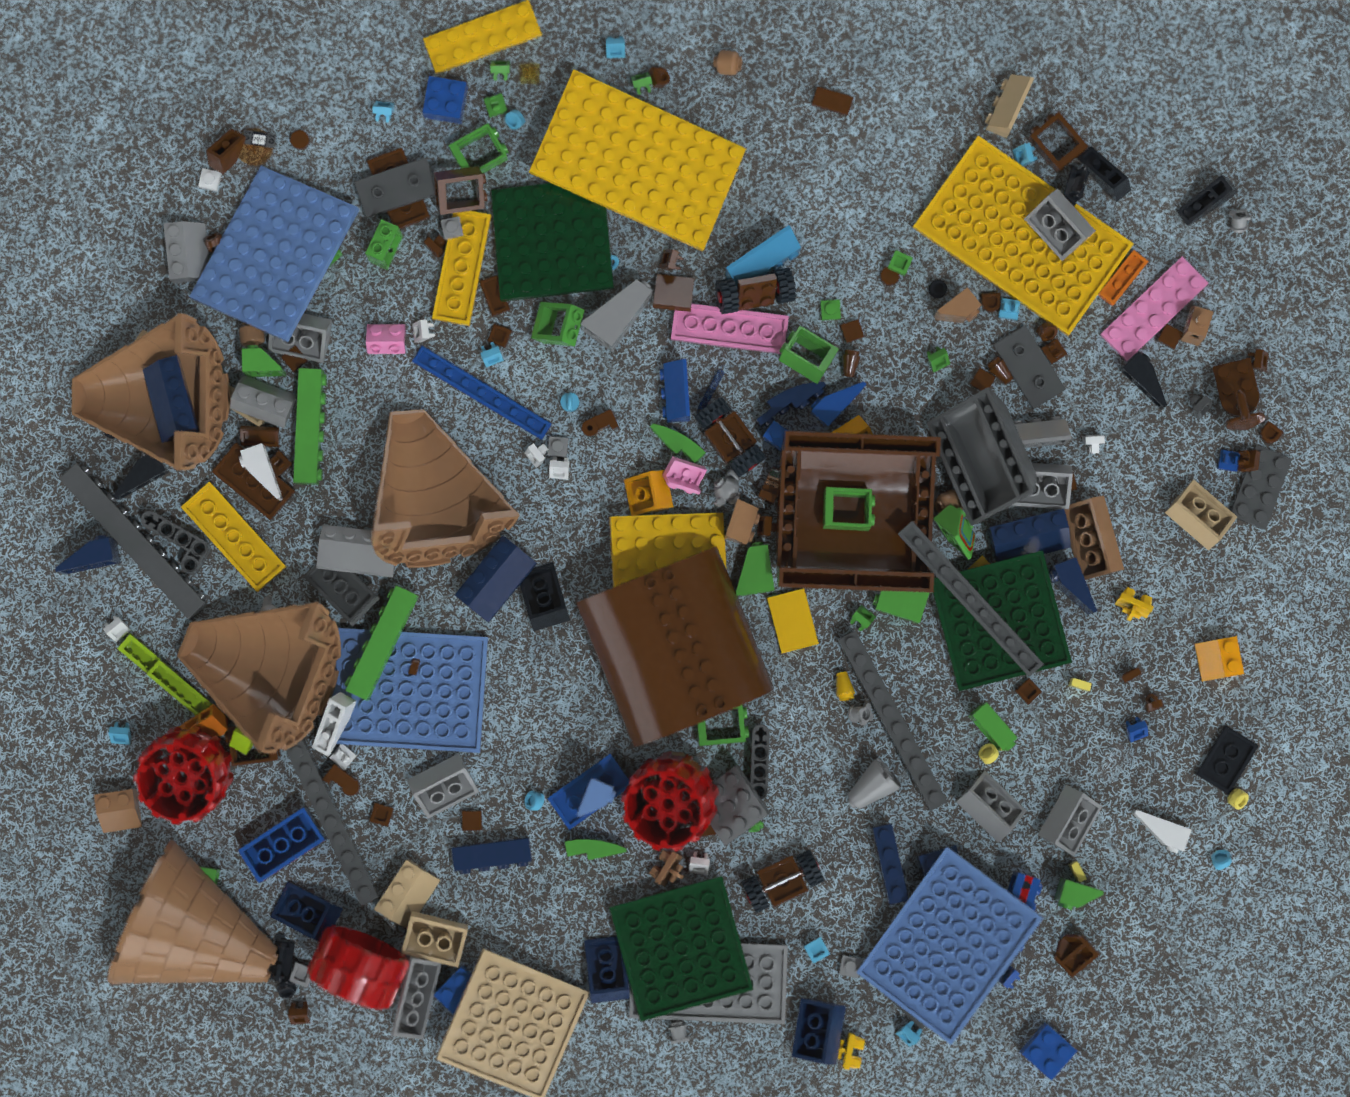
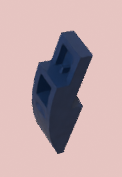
M815 382L806 383L781 392L767 401L766 405L769 407V410L756 419V423L760 428L763 425L768 427L775 421L774 417L780 414L782 416L790 410L789 405L794 410L798 408L800 410L804 409L810 404L808 400L813 396L818 398L825 392L823 389L826 387V384L824 382H819L818 384Z

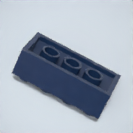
M175 355L163 358L143 369L161 442L174 440V431L199 433L179 357Z
M1064 509L1000 524L987 529L995 562L1043 550L1044 554L1071 548L1069 525Z
M502 536L455 593V596L489 623L537 563L505 536Z

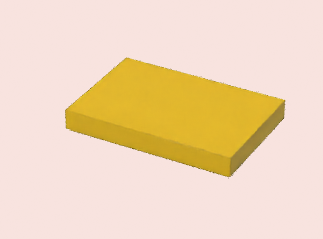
M804 588L767 598L781 654L819 644Z

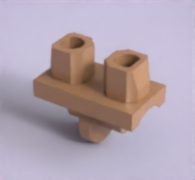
M663 850L659 859L664 861L665 865L662 869L654 866L649 874L656 879V883L664 887L668 881L674 883L677 877L683 879L684 876L680 874L683 866L679 864L683 857L673 851Z

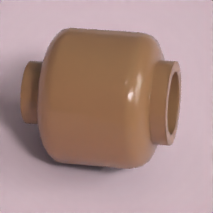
M721 50L718 56L714 57L713 65L719 74L735 76L742 69V57L736 51Z
M242 323V326L238 329L240 343L244 347L248 345L259 346L265 342L264 331L246 323Z
M950 489L937 496L935 507L938 513L950 504L956 509L960 507L963 510L954 489Z

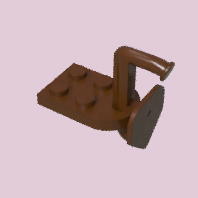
M1251 358L1212 366L1222 408L1230 416L1236 417L1226 421L1227 429L1249 430L1265 421L1264 413H1253L1259 405L1260 396Z

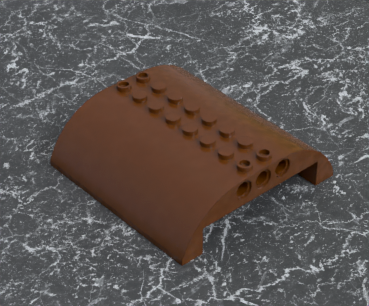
M785 431L780 456L777 503L776 571L778 587L933 593L934 573L930 571L928 566L905 543L898 533L913 521L932 542L936 457H940L941 437ZM825 488L872 489V495H875V506L872 507V514H875L874 526L871 525L869 531L823 529V497ZM833 496V522L864 524L865 498Z
M717 546L576 602L634 747L653 742L694 726L774 690Z

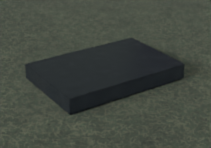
M1224 725L1195 775L1230 795L1259 745Z

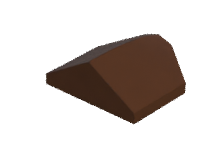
M1066 934L1059 940L1054 959L1073 978L1100 956V953L1083 935Z

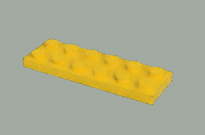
M529 0L425 37L423 40L437 75L542 36L531 4Z
M475 211L452 214V218L460 217L464 236L447 240L432 315L433 320L470 326L492 217L491 214Z
M210 481L181 506L186 514L257 592L263 589L287 567Z

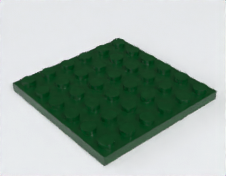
M552 183L491 190L501 302L614 289L607 208Z
M1043 550L960 571L961 575L1042 661L1044 665L1036 672L1072 663ZM934 578L933 594L959 691L1026 675L939 578Z
M722 876L609 907L640 1022L754 990Z

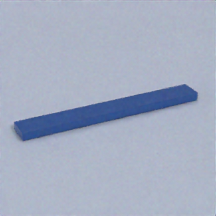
M424 346L420 347L412 360L414 364L540 440H543L552 425L542 417Z

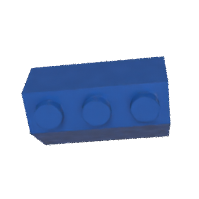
M686 359L663 363V369H660V380H664L665 388H661L662 399H666V406L662 407L663 418H667V423L690 421Z

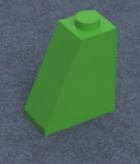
M763 542L752 543V547H748L736 589L737 597L775 590L768 544L763 545Z
M880 591L879 594H875L872 605H876L874 609L876 611L919 624L930 592Z

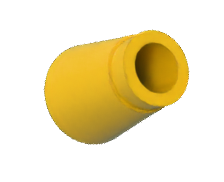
M837 673L836 697H839V701L854 699L855 691L848 673Z

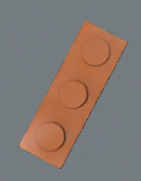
M1133 250L1099 292L1098 296L1113 307L1149 261Z

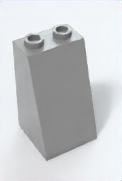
M636 279L584 319L581 323L582 331L613 352L652 299L651 286L643 280L640 282Z

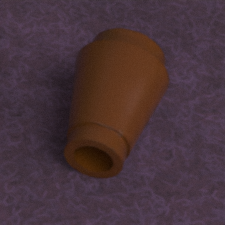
M844 350V354H842L843 376L854 378L861 358L859 356L860 351Z
M997 356L986 365L989 368L988 371L1003 382L1004 385L1013 379L1003 358L1001 359Z

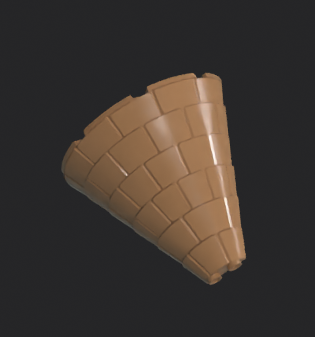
M179 313L165 324L161 323L130 345H125L109 357H105L72 378V415L93 425L106 434H110L118 440L132 445L156 460L168 464L176 469V471L196 468L195 465L199 462H206L215 452L224 434L221 430L223 421L228 420L230 386L228 373H223L221 365L222 361H224L222 352L213 335L205 326L200 327L196 323L197 319ZM177 355L182 363L199 433L174 431V440L162 443L143 369L157 360Z
M424 409L393 411L389 413L387 438L383 453L384 459L371 532L373 549L380 559L395 566L399 563H405L408 568L447 564L451 562L450 558L461 554L465 558L483 550L501 538V531L505 528L507 530L512 528L520 516L519 512L512 508L504 499V496L472 464V460Z
M314 602L300 606L292 605L256 613L248 612L234 616L229 615L190 622L177 657L201 686L207 690L214 701L223 708L244 736L249 738L258 751L276 753L278 749L287 750L300 742L314 728L313 721L317 715L322 716L325 712L338 679L339 671L335 667L336 660L341 658V642L337 624L329 617L330 612L323 605Z
M170 840L163 851L165 854L158 858L141 891V900H138L127 921L116 951L119 953H116L111 962L107 977L108 983H267L272 973L269 971L271 964L275 965L279 954L276 953L277 946L260 931L227 894H224L194 860L184 853L176 844V841Z

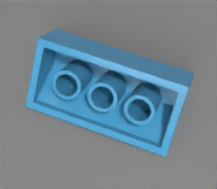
M790 225L727 266L725 276L733 278L736 283L735 286H737L738 280L768 275L767 273L771 270L782 268L784 266L783 262L786 260L792 261L798 257L801 246Z

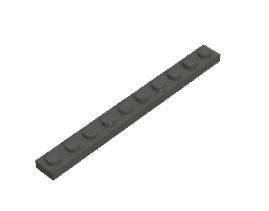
M913 521L898 533L905 543L1029 677L1044 665Z

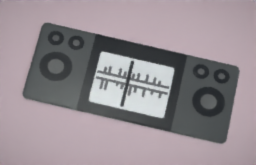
M244 130L243 135L246 136L244 144L275 148L276 134Z

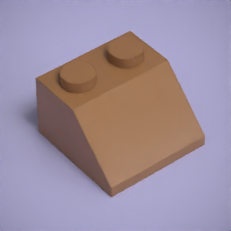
M967 287L937 310L934 318L939 321L964 323L966 320L971 322L980 313L979 309L982 305Z
M737 499L725 539L747 546L748 542L752 543L755 534L752 531L753 524L758 525L761 515L757 513L759 508Z
M137 789L94 795L96 815L103 833L142 827Z

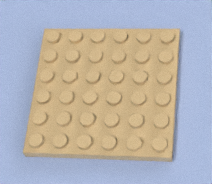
M483 948L436 1055V1060L530 1097H545L590 992Z

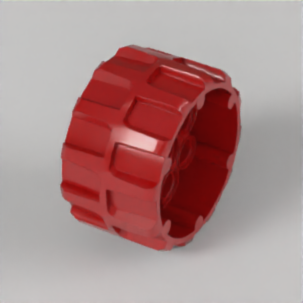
M176 726L164 735L157 737L138 757L140 765L133 774V782H137L139 791L137 798L140 803L144 802L151 810L152 816L157 819L161 817L170 820L173 825H180L188 820L199 822L226 797L227 788L234 779V774L230 771L231 754L226 752L219 743L221 741L220 738L201 731L202 728L194 726L191 729H181L179 726ZM166 747L168 752H172L170 756L159 759L163 755V751L160 749ZM177 753L182 754L184 759H180ZM195 761H199L202 767H198ZM163 764H166L169 770L164 769ZM207 767L209 768L210 773L205 772V769ZM181 772H184L187 775V778H184L181 775ZM198 780L204 781L205 786H202ZM167 783H170L173 789H170ZM184 790L190 793V797L185 795ZM209 791L205 796L206 801L201 802V799L196 797L198 794Z
M669 751L664 752L655 760L648 758L629 779V784L621 795V802L624 803L625 813L622 816L624 823L629 824L634 832V837L638 841L642 840L650 844L654 850L660 851L662 848H672L674 851H680L687 843L697 842L717 813L718 809L715 805V799L719 794V790L709 776L710 770L706 766L702 767L692 760L693 756L688 754L685 756L672 755V752ZM660 774L662 779L661 781L657 779L650 782L647 781L651 775ZM666 780L672 781L674 786H670ZM650 788H654L657 794L652 793ZM641 789L643 790L644 799L648 801L647 804H643L641 798ZM683 791L689 792L690 797L684 795ZM667 799H671L674 804H669ZM693 799H698L700 814L697 813V806L692 802ZM650 806L655 807L657 812H653ZM683 809L688 810L690 815L685 814ZM666 817H670L674 823L669 822ZM690 821L693 822L692 826L680 828L678 824L679 822L687 824Z
M332 925L324 930L307 968V973L310 980L319 987L341 999L363 1007L382 1010L392 1006L408 970L409 960L398 949L376 937L352 928Z

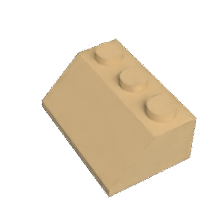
M1011 74L1008 80L1004 79L1000 88L1003 90L1001 97H996L992 105L996 108L993 114L989 112L985 121L988 124L986 130L1004 138L1008 137L1033 83V77Z
M1194 479L1165 512L1208 551L1222 539L1237 518L1234 513Z
M407 859L374 910L389 920L407 928L411 911L420 913L439 884L440 879Z
M411 911L401 954L458 967L468 932V925Z

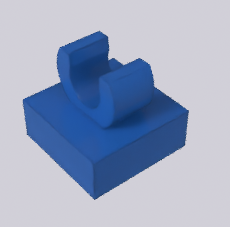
M1220 450L1217 469L1237 472L1240 454L1238 452Z
M1135 717L1136 724L1133 725L1126 721L1127 737L1130 743L1148 736V726L1145 720L1141 721L1139 717Z
M1009 965L998 981L1007 989H1013L1012 983L1015 979L1020 980V973Z

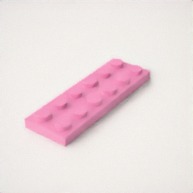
M1182 256L1100 335L1127 362L1209 283Z
M692 304L691 312L674 310L671 340L782 354L779 351L784 342H786L789 316L746 310L722 314L718 307Z

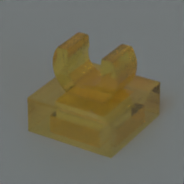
M520 64L521 84H540V65Z

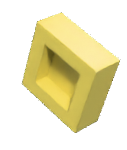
M1071 678L1068 686L1090 691L1092 683Z
M1077 861L1068 864L1077 882L1087 879Z

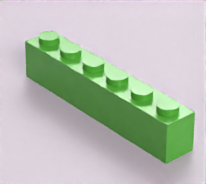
M299 368L293 479L295 484L319 485V480L323 479V469H320V461L324 459L321 442H324L325 434L324 431H321L322 423L325 424V412H322V406L326 404V393H323V386L327 385V374H324L322 369Z
M397 585L395 589L391 588L387 596L389 601L386 606H382L378 615L381 618L378 624L374 623L370 631L372 636L369 641H365L362 647L364 653L361 659L357 658L353 666L355 669L353 676L349 675L345 686H347L345 691L366 701H369L419 598L418 595Z

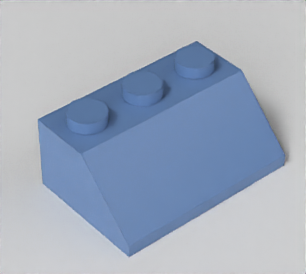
M591 778L577 816L581 817L608 805V802L612 803L616 792L613 791L614 786Z

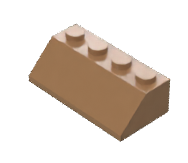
M1105 497L1089 498L1070 504L1069 509H1064L1069 525L1074 558H1077L1085 580L1124 570Z

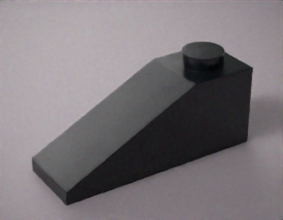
M1092 146L1077 157L1079 162L1089 169L1090 175L1099 186L1116 202L1131 191L1128 177Z
M1221 175L1179 208L1177 212L1186 225L1189 226L1224 204L1239 191L1228 177Z
M1138 352L1120 371L1162 410L1166 407L1167 403L1154 367L1146 354Z
M143 453L141 455L142 458L137 460L114 493L115 499L121 500L169 473L165 463Z

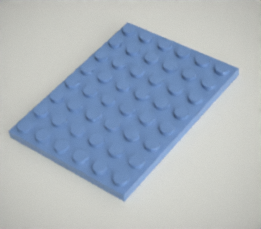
M261 166L189 297L194 301L288 342L357 216L359 208Z
M338 628L341 642V658L336 660L335 669L339 671L332 697L342 692L356 700V704L336 744L480 753L488 637L402 632L369 701H366L345 691L347 688L345 683L349 675L353 676L355 669L353 666L357 658L361 659L364 653L362 647L366 640H370L372 636L371 630ZM413 658L420 659L416 676L408 674Z
M947 846L856 973L952 1045L1044 917Z

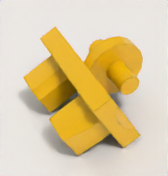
M1126 587L1117 598L1115 605L1123 608L1122 612L1127 614L1126 620L1131 621L1133 617L1140 619V617L1147 618L1154 606H1151L1152 597L1142 595L1140 600L1135 599L1136 591Z
M848 1032L846 1048L844 1047L845 1040L841 1039L838 1059L840 1060L842 1053H845L842 1067L846 1070L860 1068L862 1057L854 1056L852 1052L853 1048L863 1050L865 1039Z

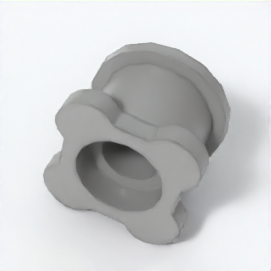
M1243 208L1240 210H1230L1229 215L1232 216V222L1229 224L1230 229L1235 233H1243L1248 230L1247 220H1251L1252 216L1247 213V210Z
M865 703L864 706L852 704L848 710L851 722H859L860 725L865 726L868 721L873 720L874 716L869 703Z
M683 1021L672 1022V1026L668 1027L672 1036L671 1044L690 1040V1036H687L686 1031L687 1024H683Z

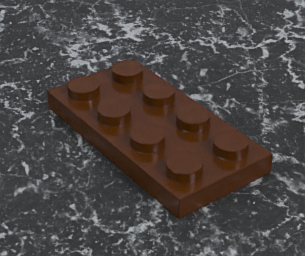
M401 147L368 160L367 163L372 175L408 164V161ZM424 200L387 211L391 223L398 226L400 230L430 218Z
M235 443L213 469L212 473L272 521L296 491L275 475L283 500L280 501L276 499L246 467L243 468L241 466L239 457L241 456L240 451L244 450V448Z

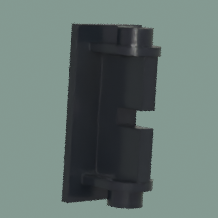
M1074 165L1071 167L1063 195L1073 206L1083 198L1086 186L1084 183L1087 182L1090 174L1087 167H1082L1078 170Z
M276 941L275 945L278 948L276 953L279 954L275 965L271 967L270 980L275 982L289 981L295 943Z

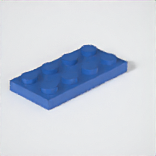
M611 753L547 798L569 830L597 811L595 810L581 817L577 816L591 778L614 786L615 797L624 792L628 786L629 779Z

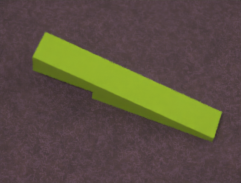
M132 633L117 648L194 715L213 705Z

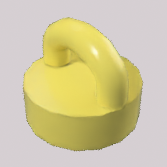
M985 744L980 748L978 755L985 764H991L998 758L999 751L995 745Z
M1239 788L1233 789L1230 795L1227 796V802L1237 810L1242 809L1249 799V795Z

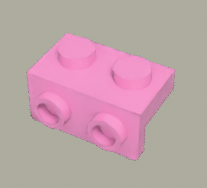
M367 324V353L405 354V324Z
M672 456L662 476L668 487L682 489L688 494L695 493L700 495L699 484L707 469L705 466Z

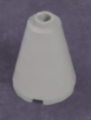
M876 758L847 794L849 797L847 801L854 809L856 807L861 809L898 791L902 786L897 777L888 770L890 768L881 759Z

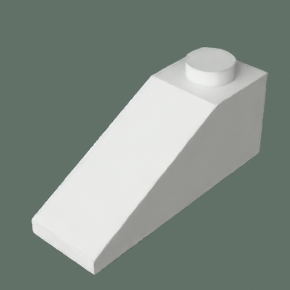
M261 443L241 450V456L239 457L241 466L243 468L246 467L279 501L283 500L265 445Z
M342 692L329 699L312 748L326 756L331 754L352 715L356 700Z
M1133 809L1132 814L1162 845L1167 846L1166 850L1173 853H1178V850L1185 851L1192 829Z

